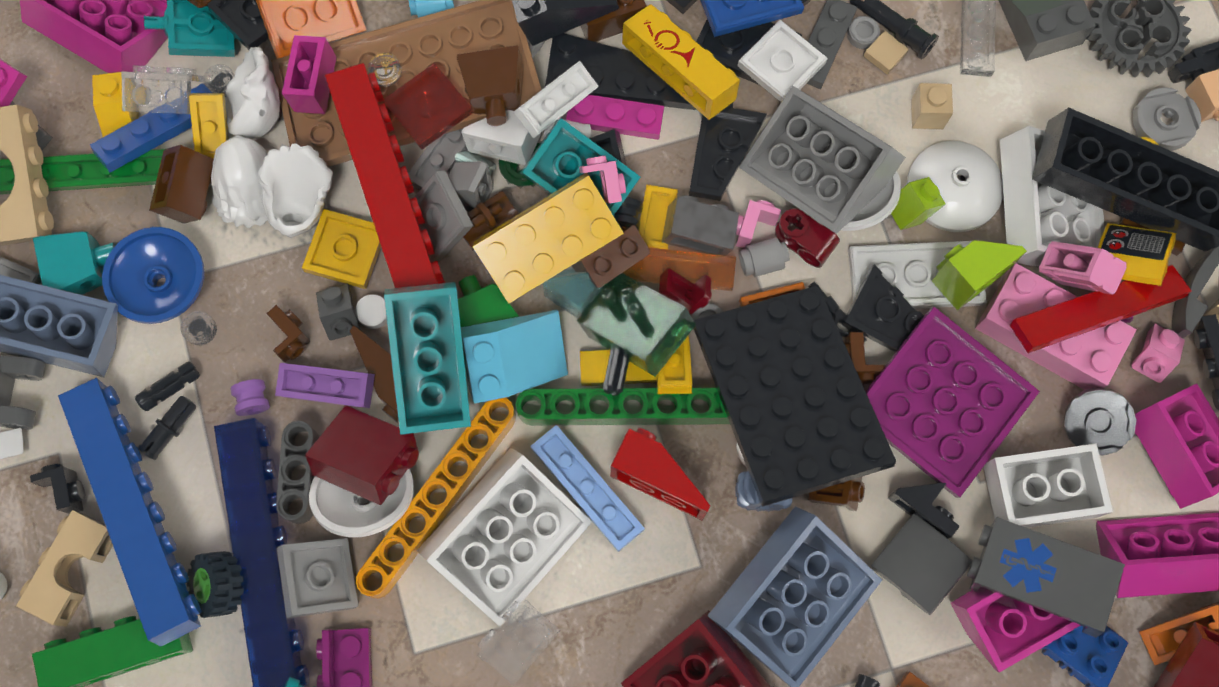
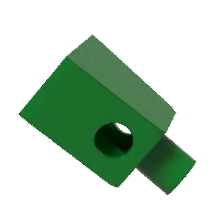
M476 275L467 276L458 282L464 297L458 299L461 327L519 317L496 284L482 288Z

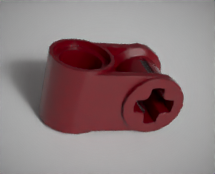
M799 209L786 210L775 228V236L780 243L785 242L787 248L798 254L806 263L816 268L823 266L840 242L836 233ZM791 224L796 226V228L793 231H790L787 228Z

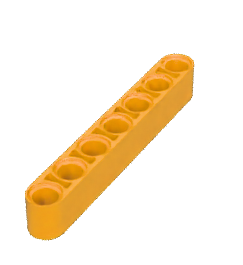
M507 398L490 400L483 405L471 421V426L465 429L413 498L404 515L392 526L359 570L356 576V585L362 594L380 599L392 590L418 555L417 550L439 527L497 449L516 421L513 405ZM503 407L509 411L507 418L503 421L491 419V414L496 408ZM478 434H484L488 437L487 445L481 449L471 447L472 438ZM455 462H466L468 468L464 475L459 477L451 475L450 469ZM436 489H444L447 492L445 501L439 505L431 504V493ZM417 516L424 517L426 521L424 529L419 533H411L409 530L410 521ZM396 544L403 545V557L399 561L391 562L388 558L389 549ZM379 572L383 578L382 585L379 589L370 591L367 587V579L371 574Z

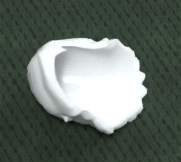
M251 47L249 52L245 53L243 62L237 67L234 78L227 84L225 93L233 113V119L231 120L229 116L227 119L229 133L250 139L262 137L270 132L279 118V88L275 83L273 73L269 70L268 56L263 53L260 47Z
M239 135L228 139L215 150L211 173V185L214 194L212 202L217 208L218 216L222 217L223 222H234L236 227L244 224L246 228H251L254 224L261 226L268 221L262 203V188L259 183L260 178L258 174L260 167L263 166L264 157L268 155L266 150L256 141Z
M294 143L289 147L282 144L280 150H270L268 156L264 157L263 166L258 171L264 211L268 222L275 230H278L282 235L293 238L309 232L319 222L323 207L327 203L325 198L327 197V191L330 190L332 185L333 172L327 167L326 162L319 157V152L314 150L312 146L306 145L301 147Z

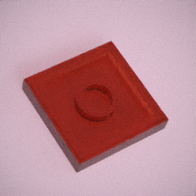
M435 63L384 98L385 101H383L388 110L421 150L474 113L472 107Z

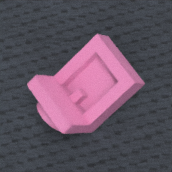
M606 156L587 158V165L579 167L580 173L600 171L605 203L621 202V194L626 193V186L623 174H618L616 161L607 162Z
M750 200L745 217L739 215L736 235H739L736 246L745 249L747 245H750L757 221L776 226L781 210L775 208L772 203L758 200L755 202Z
M1155 323L1147 332L1143 350L1132 362L1131 367L1150 379L1161 383L1180 363L1185 339L1179 337L1174 331L1165 329Z

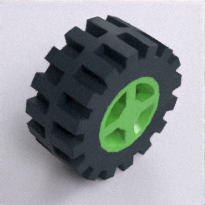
M231 552L199 554L190 563L191 569H188L187 573L189 576V582H187V587H189L188 593L189 595L193 594L201 608V614H199L201 618L233 614L232 612H236L238 609L237 605L241 604L242 599L240 595L244 591V588L241 587V583L244 582L243 576H240L242 569L240 564H236L238 559L236 556H232Z

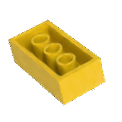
M585 173L475 240L473 248L507 302L511 303L624 233L590 176Z

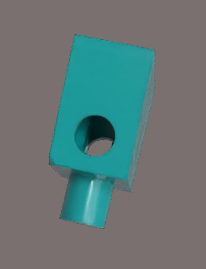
M84 231L33 238L42 285L80 295L103 286L102 273L104 264L116 244L113 242L100 246L92 235Z

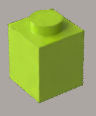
M930 177L909 182L901 189L898 204L891 215L899 229L904 230L922 224L945 206L946 203L941 197L938 187L932 182Z

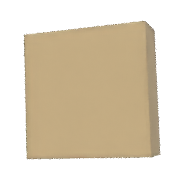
M884 31L865 51L864 57L888 75L907 55L909 49L902 43H899L887 31Z

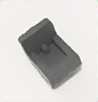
M348 283L316 292L319 317L329 340H336L351 335L349 330L353 326L361 331Z

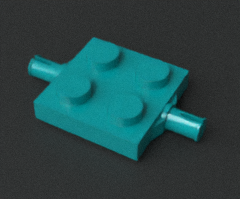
M167 0L164 17L144 15V29L165 30L168 38L169 55L235 57L234 40L236 37L209 11L208 6L197 8L188 0Z

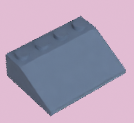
M795 506L708 614V617L788 686L800 687L878 587L882 579L816 515Z

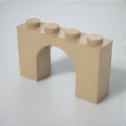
M20 105L0 107V150L9 158L15 175L13 190L7 200L0 205V246L30 242L35 237L52 235L51 230L54 227L53 217L50 211H48L46 199L49 189L46 180L43 178L41 168L44 158L36 137L38 121L32 109Z

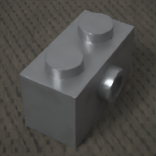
M678 196L668 206L662 243L723 258L734 249L739 213L730 211L727 206L722 204L708 205L699 202L693 196Z

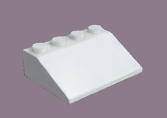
M1027 126L1000 139L1006 242L1010 245L1023 246L1027 251L1016 263L1040 266L1048 245L1052 241L1098 248L1105 227L1103 209L1032 180L1045 130Z
M510 448L421 545L417 552L500 627L588 528L592 521L523 454Z

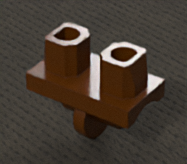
M503 190L484 203H478L476 208L467 213L473 227L463 238L473 251V242L519 214Z

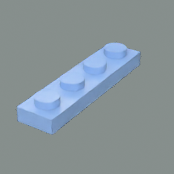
M557 425L530 446L533 452L618 552L645 530L642 524Z

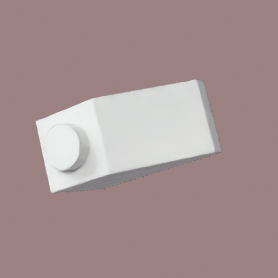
M506 110L507 121L503 125L491 126L487 123V119L484 118L464 127L461 132L468 152L521 165H526L531 158L541 134L533 138L512 110Z

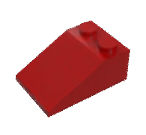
M629 428L611 464L610 477L703 521L711 505L660 442L655 441L657 436L642 428H638L637 431Z

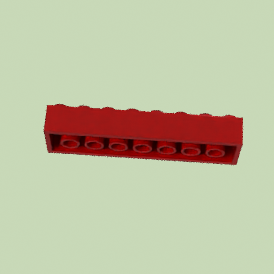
M361 63L325 74L394 287L402 288L445 283L438 261L431 262L430 255L435 254V250L427 229L421 230L419 226L425 223L417 198L410 199L409 196L415 190L406 165L399 166V163L405 162L396 135L389 136V133L395 130L385 103L379 104V102L385 100L375 72L368 73L365 64Z

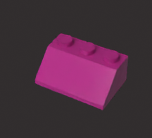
M1197 383L1135 413L1137 420L1135 434L1140 439L1153 465L1157 468L1180 509L1219 493V419Z
M981 586L977 591L971 590L950 602L968 637L999 673L1081 626Z

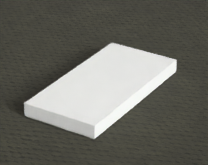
M972 241L850 246L848 257L853 301L870 267L875 264L881 270V275L893 287L896 286L904 294L903 297L914 309L954 307L934 285L932 280L939 272L936 266L945 259L944 256L958 244H961L964 248ZM985 290L963 307L984 306L987 303Z

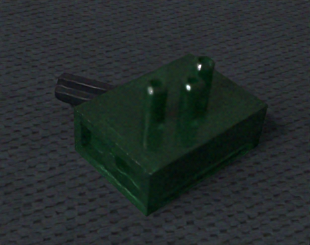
M623 273L606 283L576 320L590 339L611 350L603 389L605 393L613 396H618L623 392L629 362L656 377L696 326L686 307Z

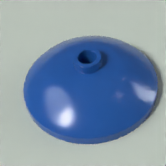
M163 227L144 228L127 235L109 253L102 273L103 290L107 300L118 305L117 312L124 317L144 324L166 322L184 313L197 299L204 282V264L196 246L183 234ZM159 279H166L162 286H157Z

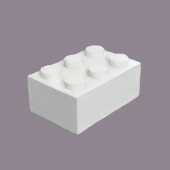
M1097 443L997 457L987 462L983 467L995 519L999 517L1029 528L1098 518L1113 512Z

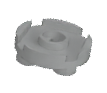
M1158 88L1150 91L1133 109V126L1140 138L1148 137L1170 151L1184 147L1195 136L1201 124L1200 110L1189 96L1184 98L1177 94L1178 90ZM1161 113H1164L1166 118L1172 117L1173 122L1169 125L1163 123L1160 119L1162 117Z

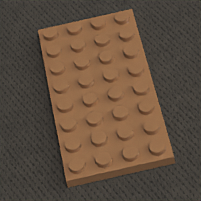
M479 0L329 43L337 56L334 72L364 63L367 72L372 73L373 67L379 61L385 59L394 60L399 64L401 68L399 79L388 86L380 85L385 101L379 102V104L385 103L395 130L389 133V136L395 134L399 146L463 129L486 118V114L478 115L474 113L459 67L457 54L518 45L523 61L520 106L541 91L528 41L517 22L512 0ZM290 55L272 59L271 62L276 85L279 88V98L290 147L294 143L301 147L306 145L312 146L314 150L319 152V157L326 162L327 167L353 160L331 93H329L325 114L294 112L282 95Z

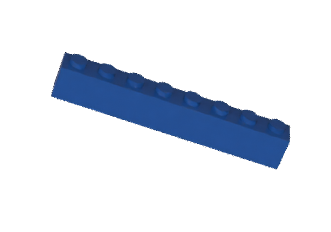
M95 378L58 395L148 641L163 646L201 627L197 616L201 614L200 605L193 594L189 595L185 583L189 582L188 574L180 562H176L173 554L174 551H177L176 543L168 531H164L161 522L165 520V515L158 502H153L150 491L154 490L153 484L147 473L141 471L138 462L142 461V456L135 443H130L127 433L131 432V428L125 416L118 412L116 405L120 404V399L115 389L111 385L105 386L98 378Z

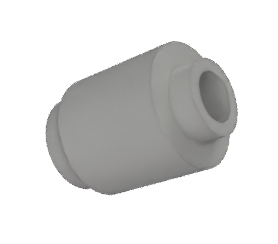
M777 238L747 245L745 250L739 251V259L745 276L753 275L757 277L785 269V262L790 260L785 242L780 243Z

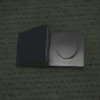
M945 482L898 488L888 497L890 501L910 516L913 514L917 515L947 539L951 538L960 527L953 521L954 516L948 510L938 505L936 507L932 505L946 485Z

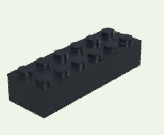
M1069 107L1047 122L1032 180L1149 229L1176 233V240L1204 252L1219 247V171Z

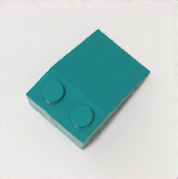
M562 118L555 122L520 172L545 192L552 194L585 174L580 173L579 167L587 165V158L606 156L607 162L616 161L618 174H623L626 186V193L621 194V202L606 203L613 216L641 178V176ZM600 171L588 172L587 174L604 200Z

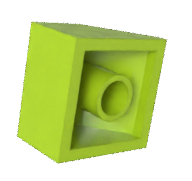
M973 240L964 248L961 244H958L936 266L939 272L932 282L958 311L1003 276L1027 251L1023 246Z

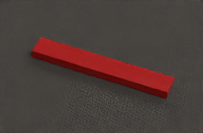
M1170 265L1167 267V272L1161 286L1126 280L1120 282L1117 291L1113 295L1094 291L1015 318L1011 322L1010 327L1026 352L1031 353L1185 298L1192 290L1176 268Z

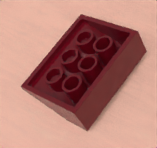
M709 610L621 682L623 687H770L733 639L708 617Z

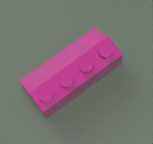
M1219 512L1097 521L1096 530L1101 556L1125 564L1116 592L1117 598L1219 591Z

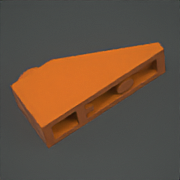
M1219 602L1139 631L1154 666L1171 660L1194 622L1219 633Z

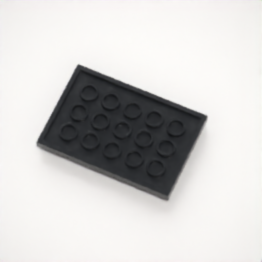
M819 285L693 320L694 332L762 507L895 466L896 459Z

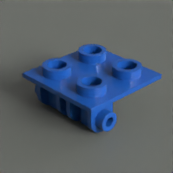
M1081 625L1042 648L1041 653L1043 655L1049 656L1055 662L1060 660L1059 667L1061 669L1069 667L1068 674L1070 676L1074 675L1085 687H1108L1128 642L1107 625L1105 632L1096 638L1083 633V626Z

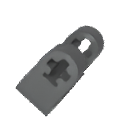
M0 356V427L33 429L36 412L26 408L11 407L10 403L15 379L42 380L45 362L26 357Z

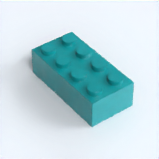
M455 282L385 289L384 299L400 435L470 427V411Z

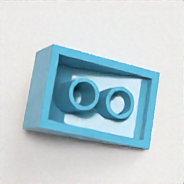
M558 310L461 327L468 389L474 404L509 397L568 375Z

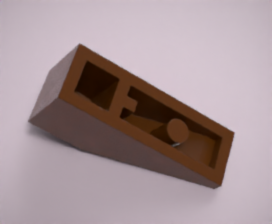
M353 326L349 331L367 372L375 374L373 386L378 397L385 405L382 411L398 422L391 354L357 327Z

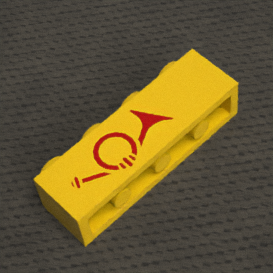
M650 4L623 23L622 44L708 120L736 100L740 82L736 74L716 60L709 50L702 48L695 42L688 32L681 30L675 25L667 14L660 12Z

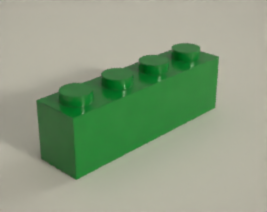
M130 616L114 621L115 627L102 631L101 627L82 631L79 633V639L67 642L66 638L50 641L44 644L45 650L32 654L38 687H85L192 652L190 635L187 633L163 646H159L148 641L141 620H136V616Z

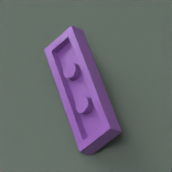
M280 363L275 396L370 408L375 374Z

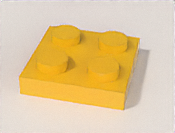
M323 209L302 265L303 271L367 289L381 249L374 223Z

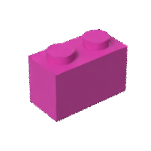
M294 35L282 95L294 112L326 113L330 90L325 74L334 72L337 58L326 37Z

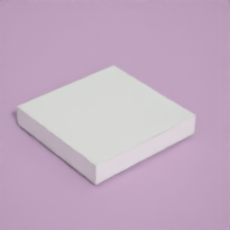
M779 20L738 61L737 66L782 102L792 85L801 90L826 64L828 58L782 20Z

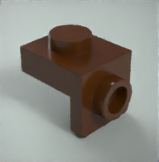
M275 305L266 314L287 336L273 350L285 363L289 359L293 360L299 357L305 351V345L310 340L299 329L303 324L301 320L290 309L284 313Z
M850 332L843 342L861 383L871 384L885 369V365H866L863 332Z

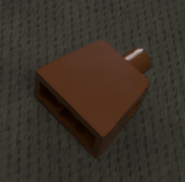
M518 45L457 54L459 67L474 113L478 115L486 114L487 123L491 126L505 124L507 121L506 110L519 108L521 101L523 61Z

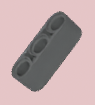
M303 421L289 423L283 430L281 440L276 506L279 515L294 524H304L313 516L309 504V490L315 476L312 475L305 454L318 440L319 435L310 425ZM301 432H308L307 442L302 446H295V437ZM298 465H305V475L301 479L294 481L292 479L294 468ZM295 499H302V510L296 515H290L289 506L291 502Z

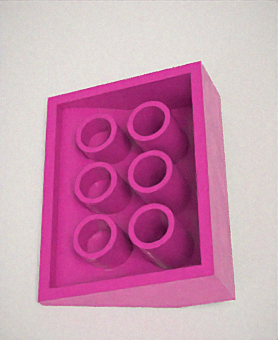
M20 0L23 23L107 73L125 72L128 77L132 76L145 67L167 39L163 29H144V15L164 17L167 0Z

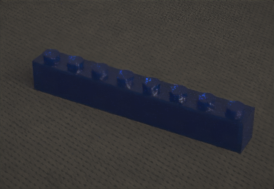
M256 418L214 426L233 556H236L238 559L236 564L241 566L240 576H243L244 580L241 583V587L244 588L243 594L240 595L242 599L241 611L253 687H284L289 677L300 680L299 685L309 686L308 668L306 664L302 665L300 650L304 649L303 635L300 629H296L295 619L286 617L277 548L287 544V535L284 526L279 525L276 506L277 492H274L272 479H276L277 472L275 463L272 458L269 459L267 446H271L270 431L267 426H264Z

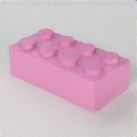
M1017 263L1002 278L975 327L978 331L1084 390L1108 386L1137 330L1120 320L1027 353L1010 327L1011 322L1015 318L1077 298V296Z

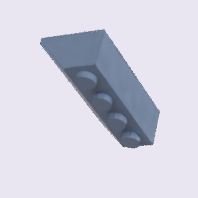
M0 275V352L19 357L33 358L47 364L105 377L116 348L118 305Z

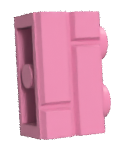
M1052 241L1049 243L1039 266V272L1061 285L1113 295L1117 291L1127 267L1126 262L1113 257V254L1104 249Z

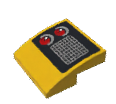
M1107 223L1098 248L1104 249L1113 254V257L1126 262L1127 268L1121 280L1161 286L1167 272L1169 257L1175 245L1176 233Z

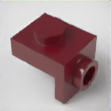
M668 268L660 275L658 297L667 305L673 306L687 316H691L699 308H704L709 303L712 297V278L705 274L693 284Z

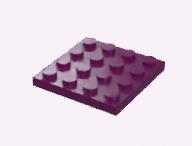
M935 307L928 310L887 363L885 369L866 390V394L888 443L937 483L945 482L944 489L956 498H960L1040 392Z

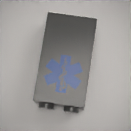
M996 517L991 526L984 525L978 542L979 545L984 546L980 559L977 557L973 558L967 577L973 579L970 586L971 590L977 591L981 586L1082 625V632L1095 638L1105 632L1125 564Z

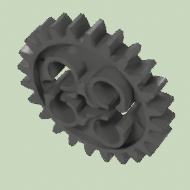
M1095 0L1089 12L1096 27L1086 40L1096 41L1091 51L1101 50L1102 54L1098 60L1103 61L1107 58L1111 60L1109 69L1119 65L1121 75L1128 69H1131L1133 77H1137L1141 71H1143L1146 77H1149L1154 71L1161 74L1166 67L1171 68L1184 54V48L1190 43V40L1186 37L1191 32V28L1184 26L1190 18L1188 16H1180L1185 7H1175L1173 3L1176 0H1137L1136 6L1132 8L1125 19H1121L1118 16L1122 15L1132 0ZM1151 38L1157 39L1158 41L1154 42L1145 53V56L1137 60L1140 51Z

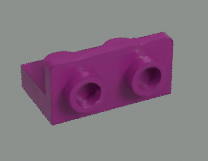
M371 628L322 630V638H318L316 643L317 659L322 660V674L317 677V687H372Z

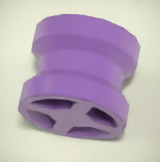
M246 380L231 386V394L237 401L235 405L236 415H255L270 408L269 400L264 398L263 392L266 386L263 380Z

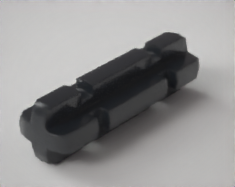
M190 361L178 367V372L172 371L150 385L151 389L149 391L144 389L135 396V400L142 410L149 411L158 405L157 401L161 400L163 402L183 389L186 382L190 384L198 379L200 376L199 371Z

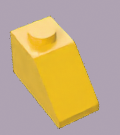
M125 72L92 75L93 106L103 137L139 118L138 88Z

